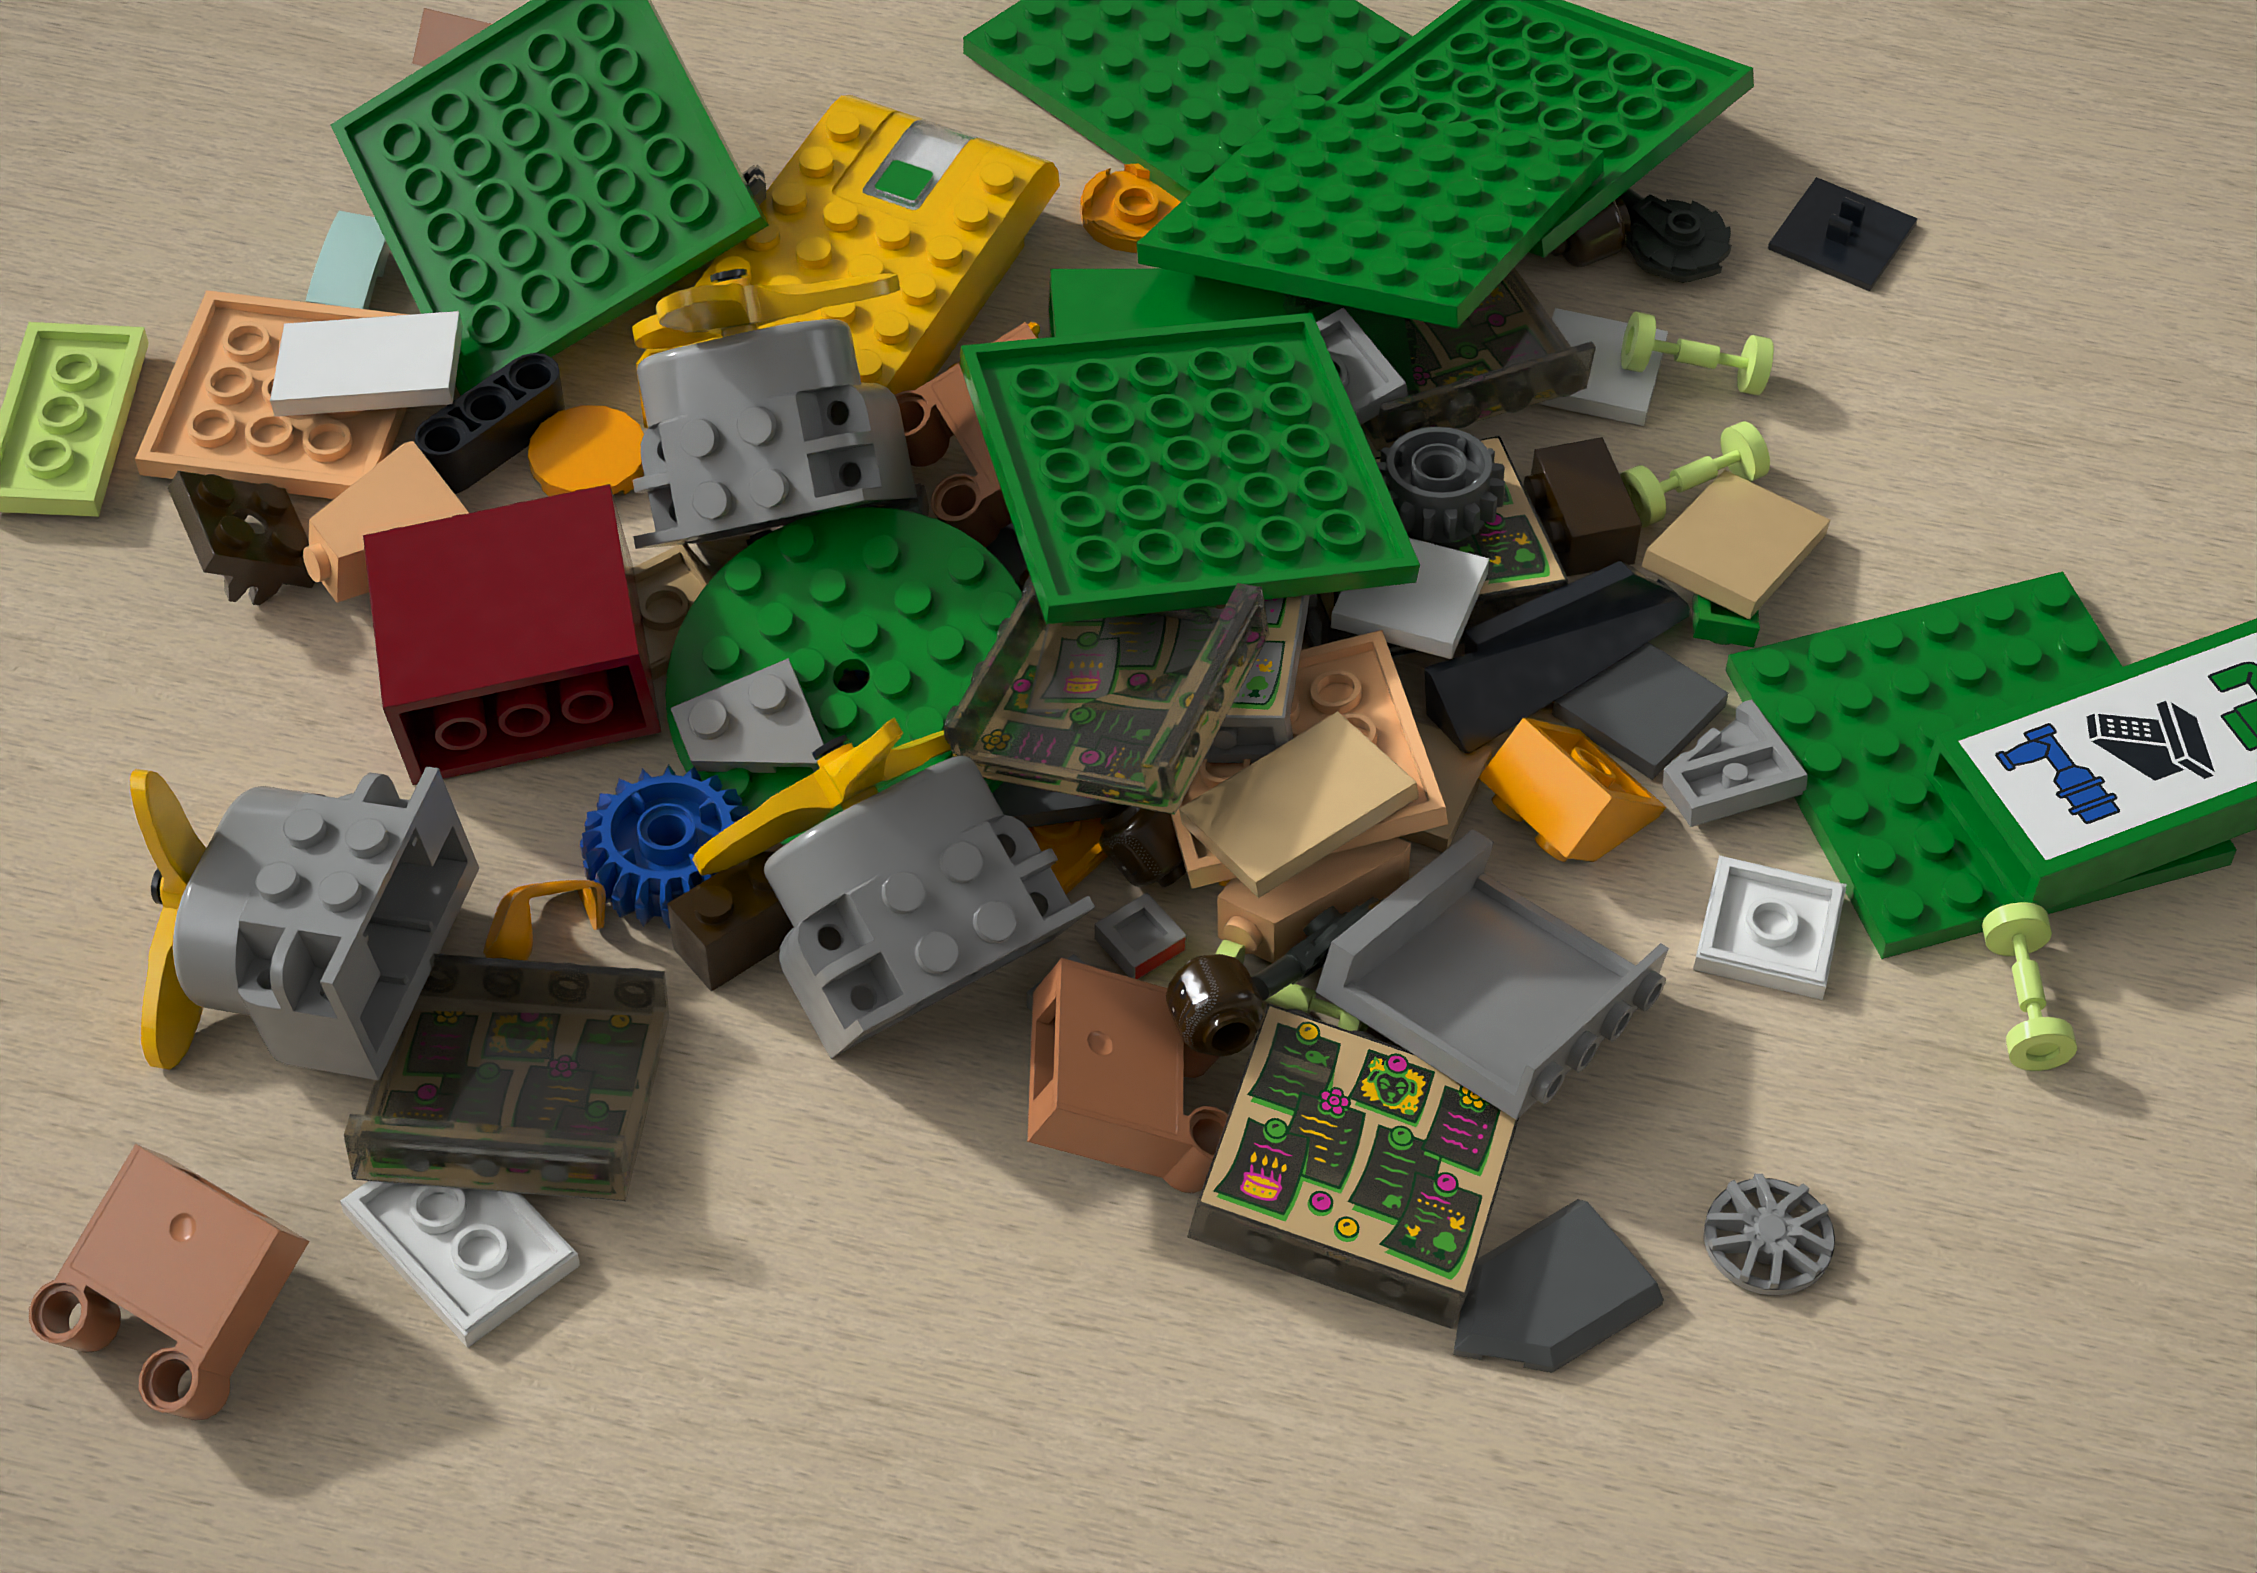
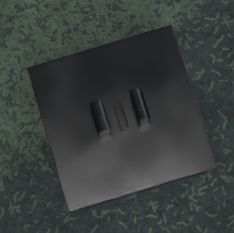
M1816 177L1770 240L1768 250L1871 291L1916 226L1918 218Z

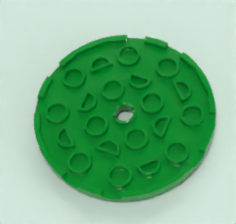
M877 507L847 508L799 519L756 540L733 557L709 581L690 607L678 631L667 670L665 699L671 739L685 771L688 772L694 765L690 760L671 708L789 658L824 744L847 734L850 739L848 743H852L855 748L873 736L887 721L894 717L903 734L891 749L936 732L962 726L969 738L967 743L929 759L918 768L877 789L878 792H881L939 762L957 756H970L1038 639L1035 623L1021 590L1000 561L978 541L940 520L919 513ZM846 668L849 671L864 670L870 674L867 685L860 691L845 693L838 689L839 681L844 675L843 670ZM1031 671L1025 682L1034 683L1035 681H1030L1032 675H1037L1038 671ZM1016 697L1008 713L1028 716V712L1020 713V709L1016 710L1020 706L1017 704L1021 702L1019 701L1020 698ZM1010 726L1006 735L1009 738L1015 739V745L1011 747L1009 754L994 756L991 763L1012 767L1011 764L1019 753L1026 736L1032 735L1031 730ZM777 767L776 773H753L744 768H733L727 772L698 771L701 775V781L718 774L722 783L720 791L736 789L738 796L742 799V806L748 807L750 813L773 795L814 773L811 767ZM983 776L992 793L1005 781L1003 779ZM841 809V810L838 811L837 813L833 814L832 816H834V815H836V814L842 812L843 809ZM802 833L791 836L780 843L784 846Z

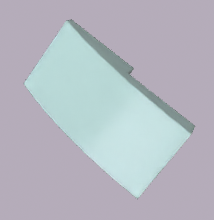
M338 211L316 263L306 302L369 309L377 276L383 277L390 251L375 217Z

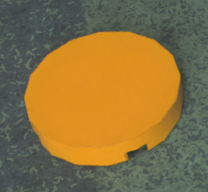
M1138 163L1124 165V171L1111 173V168L1098 172L1085 184L1080 198V215L1083 227L1095 241L1114 250L1137 253L1136 243L1181 201L1149 180V170Z
M580 405L559 411L542 422L530 438L528 450L530 471L534 481L536 479L541 484L542 491L548 496L606 484L611 485L613 494L623 490L625 495L634 489L632 480L644 476L640 445L644 433L640 424L625 412L607 406Z

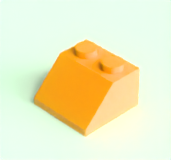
M1522 718L1478 777L1495 793L1491 799L1493 804L1510 818L1518 822L1525 820L1539 833L1535 838L1536 843L1549 855L1562 862H1566L1568 858L1590 862L1597 861L1659 818L1667 808L1581 730L1528 718Z

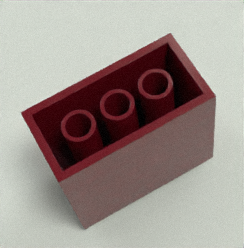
M610 484L363 535L382 707L412 785L418 784L426 767L439 768L442 778L445 779L662 732L633 563Z

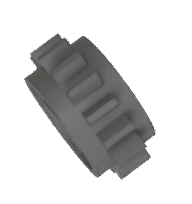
M1427 427L1411 431L1398 437V440L1393 443L1391 448L1384 447L1381 450L1380 462H1376L1406 533L1410 538L1431 543H1449L1462 540L1479 533V529L1485 522L1493 523L1496 520L1497 508L1503 507L1505 493L1504 465L1494 463L1495 451L1492 448L1487 449L1479 439L1464 431L1448 427Z

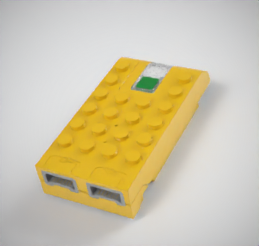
M841 95L829 107L767 189L766 199L759 207L769 226L716 257L694 287L713 285L715 283L711 282V275L734 269H747L748 276L744 278H749L750 285L812 284L873 274H897L900 290L894 293L862 301L824 307L802 315L759 326L758 329L820 319L845 321L852 332L861 382L881 384L887 387L894 395L902 391L916 390L934 379L1024 248V237L1060 186L1058 169L1051 161L853 95ZM678 347L665 349H646V351L643 353V355L636 363V370L638 364L644 358L659 352H663ZM640 396L644 428L648 429L642 396Z

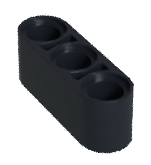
M524 354L512 360L455 399L453 404H448L417 427L415 432L416 445L454 494L468 489L528 447L530 438L539 425L557 412L565 410L558 364L553 358L545 354Z

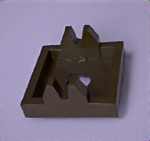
M177 471L168 487L172 500L203 572L224 575V590L230 602H237L248 588H250L248 595L252 604L260 606L274 596L282 584L306 588L314 586L316 582L310 577L303 558V550L309 546V540L285 488L268 483L256 484L226 479L215 474L202 475ZM248 515L253 516L263 525L264 533H255L253 528L244 521Z

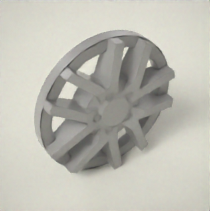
M1754 1174L1753 1179L1738 1183L1733 1180L1728 1184L1727 1189L1720 1193L1713 1201L1707 1213L1704 1225L1706 1250L1716 1268L1730 1281L1746 1290L1765 1295L1796 1293L1810 1287L1819 1280L1827 1270L1832 1259L1835 1247V1234L1832 1222L1828 1216L1829 1209L1825 1203L1821 1205L1808 1193L1810 1188L1804 1183L1798 1187L1782 1180L1765 1178L1763 1174ZM1756 1193L1761 1207L1755 1208L1745 1195ZM1772 1193L1785 1196V1198L1776 1203ZM1730 1202H1732L1737 1213H1721ZM1799 1204L1808 1211L1797 1218H1793L1789 1214ZM1818 1224L1822 1238L1808 1230ZM1716 1229L1739 1232L1741 1235L1717 1238ZM1795 1247L1820 1256L1819 1260L1815 1263ZM1746 1253L1747 1258L1742 1271L1730 1262L1725 1254ZM1755 1261L1771 1265L1770 1280H1763L1751 1275ZM1782 1263L1795 1269L1802 1275L1788 1280H1780Z

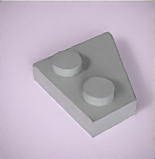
M789 658L671 708L690 760L697 771L727 772L733 768H744L753 773H776L777 767H811L813 772L820 769L817 764L818 760L814 759L812 752L824 745V742Z
M1751 699L1742 702L1736 707L1735 720L1722 731L1714 727L1698 739L1694 749L1681 753L1664 768L1663 788L1690 827L1802 795L1803 791L1806 790L1808 774Z

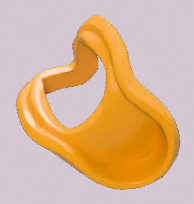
M563 880L529 884L512 889L503 896L497 906L484 945L483 954L499 969L518 970L526 963L533 947L529 900L534 897L577 890L594 930L602 929L604 927L606 901L604 887L600 883L590 880Z

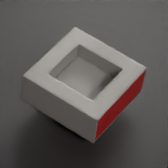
M1145 893L1095 923L1094 939L1128 977L1138 980L1186 951L1187 935L1148 893Z

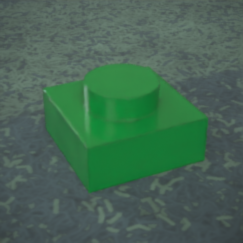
M1693 594V638L1709 640L1720 645L1734 644L1754 648L1760 630L1759 610L1751 619H1747L1700 595Z

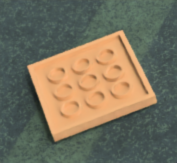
M206 290L135 457L139 475L173 479L177 471L202 475L215 474L226 479L256 484H272L285 488L288 494L335 499L391 453L407 407L274 416L270 397L284 324L409 314Z
M1379 630L1301 650L1290 714L1293 738L1338 711L1417 782L1419 798L1330 854L1448 825L1445 803L1383 631ZM1200 759L1174 811L1170 812L1191 889L1237 877L1182 824L1179 808L1251 765L1250 759H1244V763H1208L1207 759ZM1159 762L1156 764L1159 776H1165V778H1160L1164 794L1179 762H1170L1171 766H1168L1167 769L1159 766Z

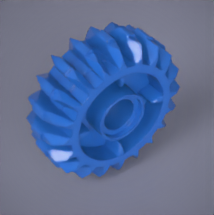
M669 764L663 775L651 777L642 768L639 782L631 784L619 778L615 788L616 795L599 794L597 810L587 812V819L584 824L586 832L582 833L580 841L582 858L585 859L583 867L587 880L598 882L604 887L606 893L605 903L612 902L613 909L617 911L620 918L635 911L636 918L643 927L654 916L662 917L663 922L670 929L667 904L719 873L701 875L693 862L695 853L717 834L750 814L748 807L742 806V799L738 796L736 789L720 791L722 783L718 774L701 781V775L695 766L684 776H677Z

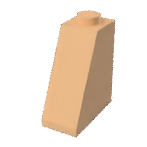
M414 441L400 445L309 519V546L303 550L304 563L312 580L322 582L338 603L369 592L363 535L448 518L459 514H467L469 512Z
M1396 837L1328 854L1260 898L1238 878H1233L1217 897L1218 938L1244 945L1245 954H1254L1274 963L1282 958L1292 947L1308 937L1303 929L1329 907L1334 906L1340 914L1350 912L1357 905L1361 906L1372 897L1378 898V900L1386 899L1409 880L1411 843Z

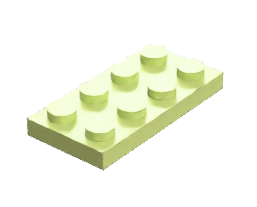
M28 322L0 410V512L99 517L149 345L144 327Z

